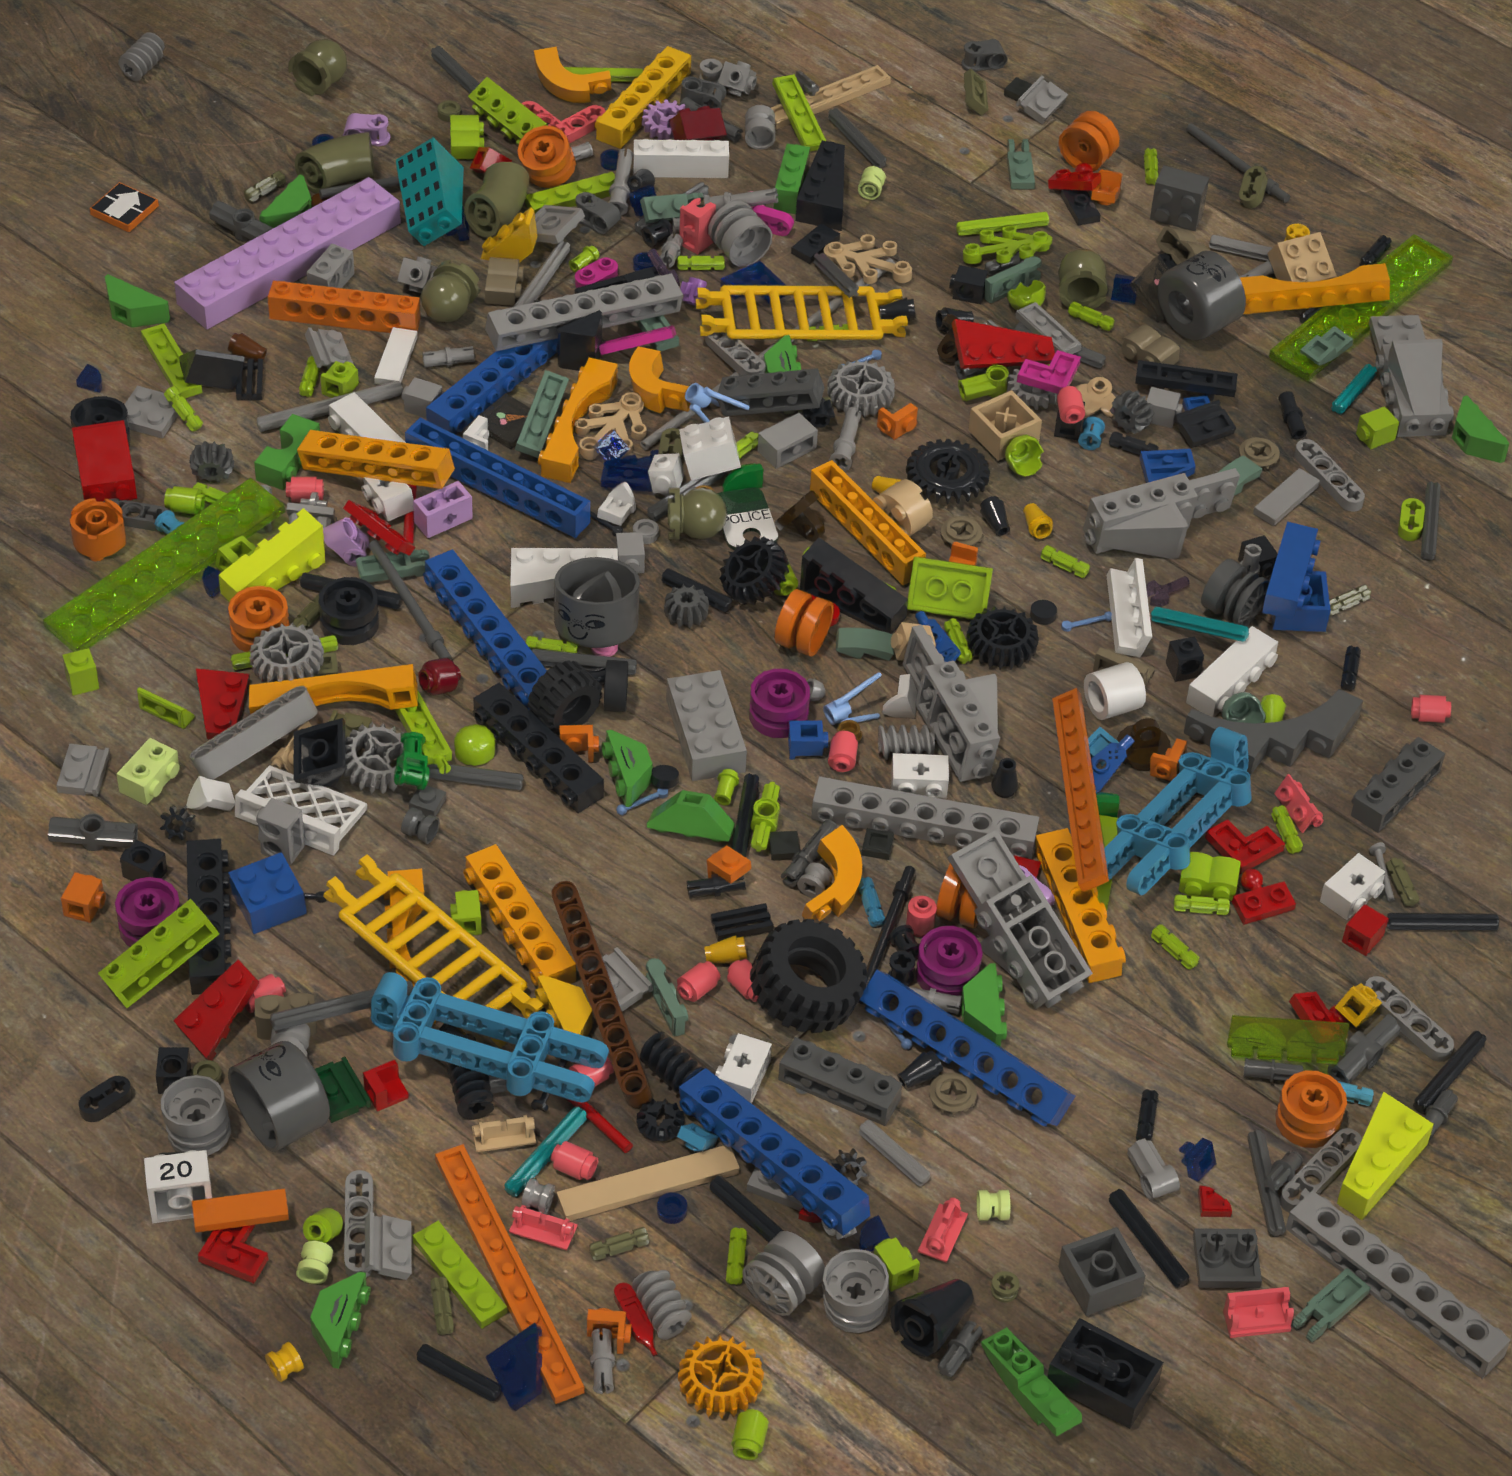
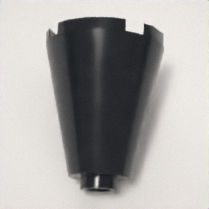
M953 1279L899 1300L891 1308L890 1321L894 1333L899 1330L904 1338L901 1343L915 1355L928 1357L938 1352L974 1301L972 1289L966 1282L960 1279Z

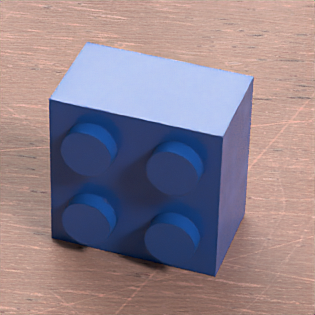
M1313 571L1312 574H1306V576L1310 577L1307 592H1301L1302 595H1305L1302 611L1296 610L1294 620L1271 615L1273 630L1326 632L1331 611L1326 571Z
M282 852L228 872L232 895L253 934L307 914L304 892Z

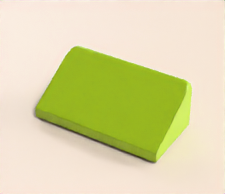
M139 687L137 689L140 709L182 729H185L195 718V715L185 708Z

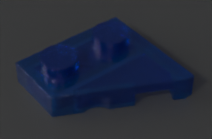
M659 450L650 451V456L642 458L630 455L623 459L604 461L601 487L615 488L617 485L627 482L631 490L652 492L648 470L654 455H657Z
M533 1323L486 1356L488 1364L497 1382L501 1385V1390L510 1408L515 1411L542 1393V1378L540 1377L542 1354L539 1353V1336H542V1329L536 1323Z

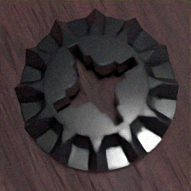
M666 1098L663 1101L652 1099L649 1104H642L641 1110L637 1113V1127L642 1135L654 1141L671 1140L678 1135L681 1126L684 1125V1112L678 1108L677 1103L671 1104ZM664 1113L665 1119L662 1120L660 1126H657L656 1118H658L659 1114Z

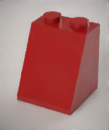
M124 420L72 427L83 499L96 498V502H104V499L114 498L127 501L137 499Z

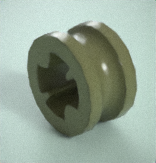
M1008 1271L995 1274L992 1278V1296L996 1300L1005 1303L1016 1299L1019 1289L1018 1277ZM1000 1283L1003 1286L1005 1283H1008L1011 1287L1009 1290L1008 1287H1006V1290L1000 1288Z

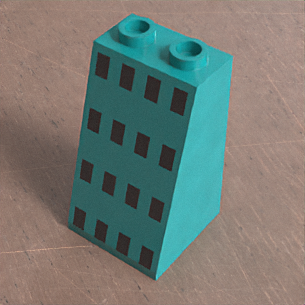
M434 137L396 159L408 232L423 246H426L461 225L464 167Z

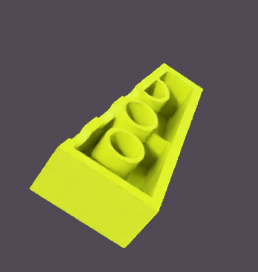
M304 508L296 513L298 518L291 524L287 522L282 524L278 528L279 533L269 541L263 539L257 544L253 554L250 556L244 554L219 574L220 593L230 602L239 591L248 587L265 586L278 590L288 583L297 580L303 573H308L325 563L323 525Z
M1383 1092L1342 1183L1337 1204L1360 1220H1363L1428 1145L1434 1124Z

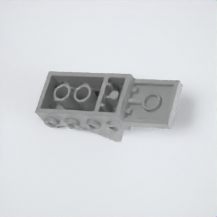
M1419 315L1370 317L1369 326L1377 351L1376 368L1380 375L1386 404L1389 407V411L1399 421L1396 436L1446 435L1449 422L1453 421L1454 411L1453 407L1449 406L1448 390L1443 386V373L1441 371L1442 339L1425 338Z
M1236 468L1189 480L1186 474L1182 473L1093 497L1090 500L1083 527L1086 543L1092 546L1095 554L1117 549L1178 559L1191 519L1201 518L1206 514L1223 512L1230 508L1240 475Z
M922 625L913 626L903 666L907 673L911 675L918 690L915 702L917 709L930 731L934 726L935 739L944 755H948V762L960 782L990 776L1000 741L997 715V676L990 674L966 679L964 672L958 668L955 661H944L942 654L938 653L933 644L932 637L927 634Z
M997 829L948 857L949 862L978 907L974 912L977 915L979 925L986 929L989 934L988 937L980 942L982 951L1008 971L1013 978L1017 979L1023 989L1025 999L1035 1009L1044 1004L1048 1009L1062 1000L1060 994L1068 991L1069 995L1084 987L1082 981L1092 975V971L1032 875L1025 876Z

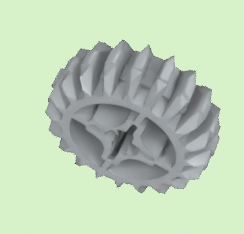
M856 359L855 363L847 361L845 365L839 364L837 369L832 370L827 382L828 397L831 398L832 405L836 406L837 411L844 410L845 413L849 407H854L857 410L855 415L860 410L864 418L868 414L875 417L878 410L882 407L889 408L895 394V383L891 377V372H886L885 366L878 367L877 362L870 364L867 360L859 362Z
M281 622L280 627L270 626L269 632L262 630L260 637H255L254 644L251 645L250 664L255 676H259L261 682H281L284 680L291 681L293 679L313 677L314 674H319L320 667L323 666L324 649L321 645V640L318 635L313 633L312 629L306 630L303 624L296 627L293 622L290 626H284Z
M372 722L369 728L361 724L358 731L353 729L349 737L345 738L344 776H351V784L360 783V791L365 787H369L371 794L375 789H379L384 794L387 787L393 792L397 788V785L394 783L396 766L391 768L390 763L403 753V744L400 741V737L404 732L395 733V726L387 729L384 722L380 727H376ZM364 748L365 752L363 753V755L361 757H357L356 753L360 749Z

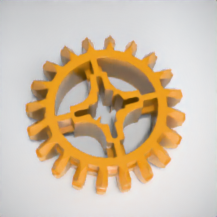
M721 1334L717 1337V1341H712L707 1336L704 1345L696 1341L693 1345V1350L687 1349L685 1359H681L679 1363L678 1381L680 1383V1392L682 1395H686L687 1405L695 1403L696 1412L705 1408L708 1418L713 1412H718L722 1419L725 1412H730L735 1417L737 1408L745 1412L748 1409L749 1403L755 1404L757 1394H760L762 1391L764 1372L761 1369L762 1362L760 1358H756L754 1348L746 1350L745 1340L738 1345L735 1344L733 1336L729 1341H723Z

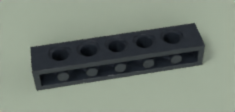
M500 682L473 698V716L480 725L486 726L494 734L497 741L500 740L508 747L509 752L514 757H518L525 763L531 773H535L541 778L549 790L557 793L566 806H570L577 813H580L604 798V779Z
M221 838L186 841L188 900L191 899L219 932L218 936L189 958V978L192 995L202 994L232 965L231 963H226V957H232L231 940H226V934H231L230 917H225V912L230 911L229 894H224V889H229L230 886L229 874L224 872L223 868L229 867L228 850H222Z

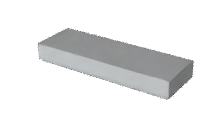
M1036 302L1016 311V318L1033 334L1052 337L1055 353L1057 350L1069 354L1081 351L1082 344Z
M1299 468L1254 507L1253 514L1275 526L1319 487L1320 480Z

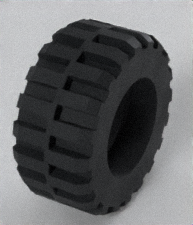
M799 919L788 921L787 924L782 923L778 925L766 937L752 963L750 980L753 982L751 987L754 995L759 996L757 1001L762 1009L766 1008L768 1010L767 1014L773 1020L775 1018L782 1022L781 1025L787 1028L790 1026L795 1027L796 1031L803 1033L807 1030H811V1033H822L824 1029L825 1031H831L836 1029L838 1025H842L853 1012L867 986L868 980L866 975L868 972L866 964L862 963L864 958L860 950L854 948L855 943L850 937L848 939L845 938L841 930L838 928L834 930L828 927V923L822 921L814 923V919H804L800 922ZM790 965H801L812 969L824 979L828 987H817L804 982L793 972Z

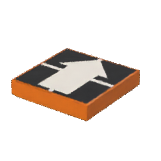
M119 182L90 208V215L130 232L159 206L158 199Z

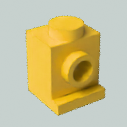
M1360 983L1357 986L1351 987L1335 1008L1355 1027H1358L1373 1015L1382 1002L1370 987ZM1349 1004L1359 1013V1016L1348 1006Z

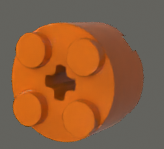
M96 498L87 499L78 503L71 511L70 528L73 545L79 553L89 557L92 561H101L104 557L115 554L126 545L122 509L117 503L109 499H104L105 502H96Z

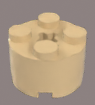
M904 479L893 484L873 499L909 537L932 520L933 511L929 499L927 498L924 501L920 495L923 490L910 480Z

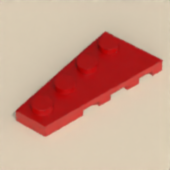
M959 319L952 321L961 369L988 368L992 365H1002L1004 367L1021 366L1025 359L1042 364H1050L1055 355L1052 337Z

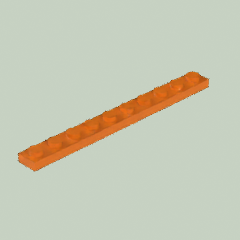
M1075 688L1052 698L1078 886L1085 892L1109 882L1082 695Z
M464 1144L436 1153L435 1161L554 1403L558 1404L584 1394V1385Z

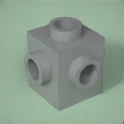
M725 61L718 83L722 84L725 88H729L728 93L740 97L742 93L749 95L750 91L756 86V72L751 70V65L738 61L736 65Z
M417 256L416 261L403 258L397 281L410 285L408 290L421 293L423 286L433 277L437 267L431 265L432 260Z

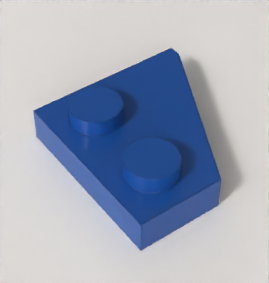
M1191 449L1141 451L1140 462L1146 483L1185 473L1187 477L1195 473L1196 466Z

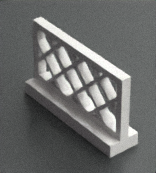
M270 765L246 791L241 789L235 795V817L257 826L256 817L261 807H265L271 798L284 803H291L292 806L302 809L305 845L333 856L339 850L341 839L367 810V803L324 786L296 783L293 774ZM270 777L282 780V782L268 784L267 781ZM302 788L307 792L293 794L291 789ZM286 790L287 795L273 797L272 792ZM266 793L268 798H262L257 796V794ZM325 797L330 799L331 802L317 803L316 799ZM310 800L312 805L298 807L297 802ZM350 807L355 809V811L342 813L340 808ZM333 809L336 812L335 815L323 816L321 811ZM315 812L317 818H313L306 814ZM340 822L341 827L338 828L331 825V823Z

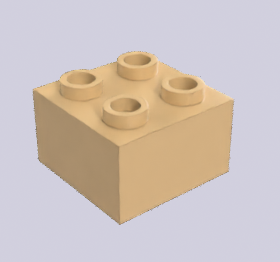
M1321 232L1279 242L1267 253L1278 280L1315 282L1337 277Z
M1011 390L971 408L968 430L999 461L1005 458L1006 448L1014 437L1027 434L1036 438L1039 442L1042 420Z

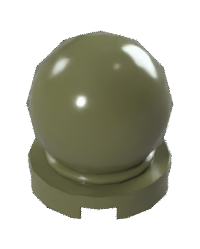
M320 39L310 43L304 51L294 55L288 63L289 73L293 72L297 80L294 84L303 93L310 96L325 93L330 85L339 81L347 70L345 51L337 42L328 39Z
M1077 249L1069 252L1062 259L1058 270L1060 300L1068 308L1072 302L1082 304L1083 307L1095 309L1106 300L1108 291L1106 266L1101 256L1092 250Z
M451 260L441 262L434 271L433 277L423 286L420 295L422 307L427 316L437 322L450 323L457 321L465 314L469 304L476 299L481 291L477 284L479 278L470 267L464 263H461L459 266L451 263Z
M668 488V494L673 495V499L668 498V525H670V529H673V532H668L669 540H679L680 534L683 532L690 538L703 540L712 538L722 530L726 524L727 509L725 502L719 494L710 489L697 488L683 495L680 494L679 488Z

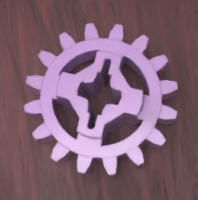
M667 99L662 104L657 100L655 106L649 104L648 110L644 109L642 116L644 132H650V138L657 136L658 140L674 138L669 120L677 115V111L685 109V104L678 106L677 101L669 103Z

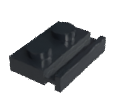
M1219 400L1175 415L1174 422L1180 426L1179 430L1190 448L1234 434L1236 426L1226 410L1221 408Z

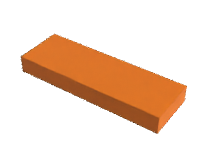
M285 1189L192 1201L195 1233L289 1220Z

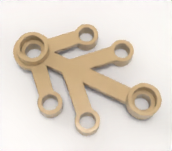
M865 234L861 236L859 242L845 245L840 242H831L824 247V254L835 264H838L839 268L849 278L855 275V264L863 275V281L867 284L876 283L878 278L877 270L869 266L892 272L893 280L898 283L909 282L912 278V267L908 262L898 261L894 264L877 259L883 256L896 255L897 243L894 241H885L882 248L873 249L875 247V237ZM862 249H864V250H869V251L860 252V253L854 252V251H858V250H862Z
M629 392L625 393L620 401L616 403L592 404L589 406L590 419L580 418L575 421V432L578 435H586L592 428L603 427L595 437H584L580 440L579 452L584 459H595L600 453V446L614 431L618 438L617 451L622 455L632 453L633 442L628 438L623 421L628 416L630 417L632 423L631 436L633 439L642 440L646 437V426L642 424L639 414L644 409V402L641 401L640 395ZM617 412L614 416L603 417L604 413Z

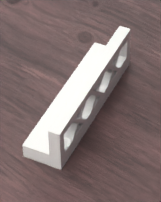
M1135 558L1128 572L1110 568L1106 576L1110 611L1112 614L1115 653L1140 658L1152 638L1143 559Z

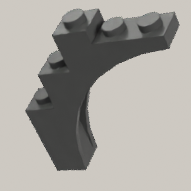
M1338 689L1327 702L1315 710L1293 719L1271 723L1233 722L1212 717L1192 709L1186 718L1184 734L1210 746L1211 737L1218 727H1224L1247 737L1249 759L1247 772L1251 776L1265 756L1290 767L1302 750L1307 747L1315 753L1330 758L1359 719L1363 700Z

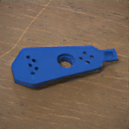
M924 611L918 612L915 615L918 623L930 626L933 636H937L935 648L938 653L942 654L944 661H956L961 654L958 647L935 619H928Z
M1126 735L1119 743L1111 742L1091 758L1096 793L1102 790L1126 759V750L1135 742L1129 735ZM1099 762H1106L1105 768L1098 769L1096 767Z

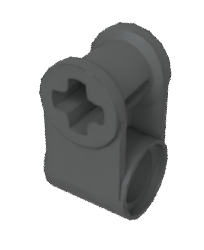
M996 39L970 41L964 45L965 58L962 60L961 66L966 71L971 68L974 72L990 69L997 70L1005 66L1008 58L1000 42Z
M686 77L682 80L680 103L685 97H688L701 106H710L711 109L721 108V100L725 98L727 92L720 83L705 81L696 77Z
M583 192L576 196L577 208H582L585 215L579 223L595 230L597 233L605 234L621 219L620 210L614 204L608 203L589 192Z

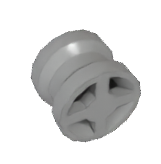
M716 59L703 60L700 63L701 74L699 79L718 83L723 69L722 63Z
M810 863L805 869V875H802L798 880V888L804 895L815 898L825 891V887L831 883L832 873L820 863Z
M530 1178L523 1193L521 1206L525 1205L528 1209L533 1207L538 1209L539 1212L547 1214L553 1202L555 1185L550 1183L542 1185L539 1184L538 1180Z

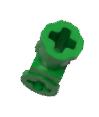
M418 732L404 733L400 737V741L403 744V753L397 758L394 783L396 785L409 784L416 786L419 790H424L429 780L428 756L422 755L426 737Z

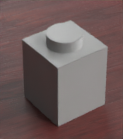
M414 377L410 385L405 386L402 392L405 412L426 418V407L443 394L442 385Z
M1151 387L1147 398V403L1152 404L1150 409L1154 412L1151 424L1168 428L1173 427L1175 415L1181 413L1183 405L1179 404L1180 393Z
M643 532L616 533L618 561L629 565L636 573H644L645 551Z

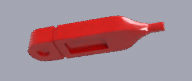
M628 1283L617 1284L614 1288V1300L620 1311H626V1324H632L631 1333L634 1339L646 1346L652 1356L657 1355L654 1348L653 1326L634 1289Z

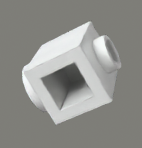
M679 453L654 455L648 470L653 493H661L667 496L669 495L668 488L681 487L684 471Z

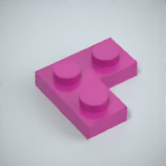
M1057 350L1050 365L1025 359L1017 375V382L1058 394L1062 388L1070 386L1080 365L1081 357Z

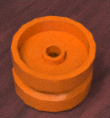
M1086 111L1081 113L1061 133L1058 145L1062 156L1073 168H1076L1080 163H1088L1093 168V171H1096L1118 149L1120 138L1117 128L1105 115L1097 111Z
M544 125L533 128L520 140L517 150L519 160L529 173L531 183L542 188H552L566 182L574 173L576 166L575 155L570 147L567 136L562 130L554 126Z
M248 587L239 591L230 600L228 613L232 642L238 649L244 652L250 651L255 637H260L262 630L269 632L270 626L278 628L281 622L284 626H290L286 598L281 592L271 587Z
M799 589L792 591L786 599L777 620L774 636L776 644L787 648H792L796 645L798 652L813 657L821 648L828 634L834 611L833 602L820 597L812 601L810 593Z
M950 863L940 888L936 905V917L950 921L959 912L960 924L976 928L979 923L974 910L978 907Z
M1305 1070L1295 1073L1285 1081L1282 1088L1280 1102L1275 1114L1276 1125L1282 1136L1293 1144L1304 1148L1322 1147L1340 1130L1347 1106L1346 1092L1337 1080L1320 1071Z

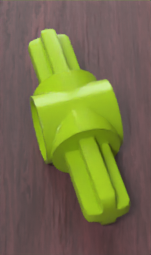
M773 781L764 785L762 797L754 803L751 828L754 832L751 847L756 849V852L767 849L770 833L775 832L778 827L780 805L777 801L780 786L776 785Z

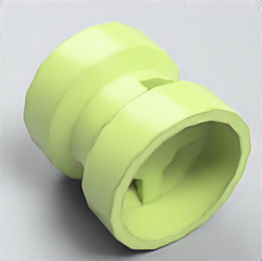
M875 166L865 168L858 185V192L863 198L874 200L880 196L882 186L886 180L884 171Z
M978 1190L976 1199L978 1221H988L990 1218H998L1000 1221L1009 1220V1190H998L997 1193H990L988 1190Z
M320 1241L306 1242L301 1251L303 1260L298 1264L297 1277L309 1284L324 1283L327 1280L329 1272L327 1265L332 1260L333 1249Z

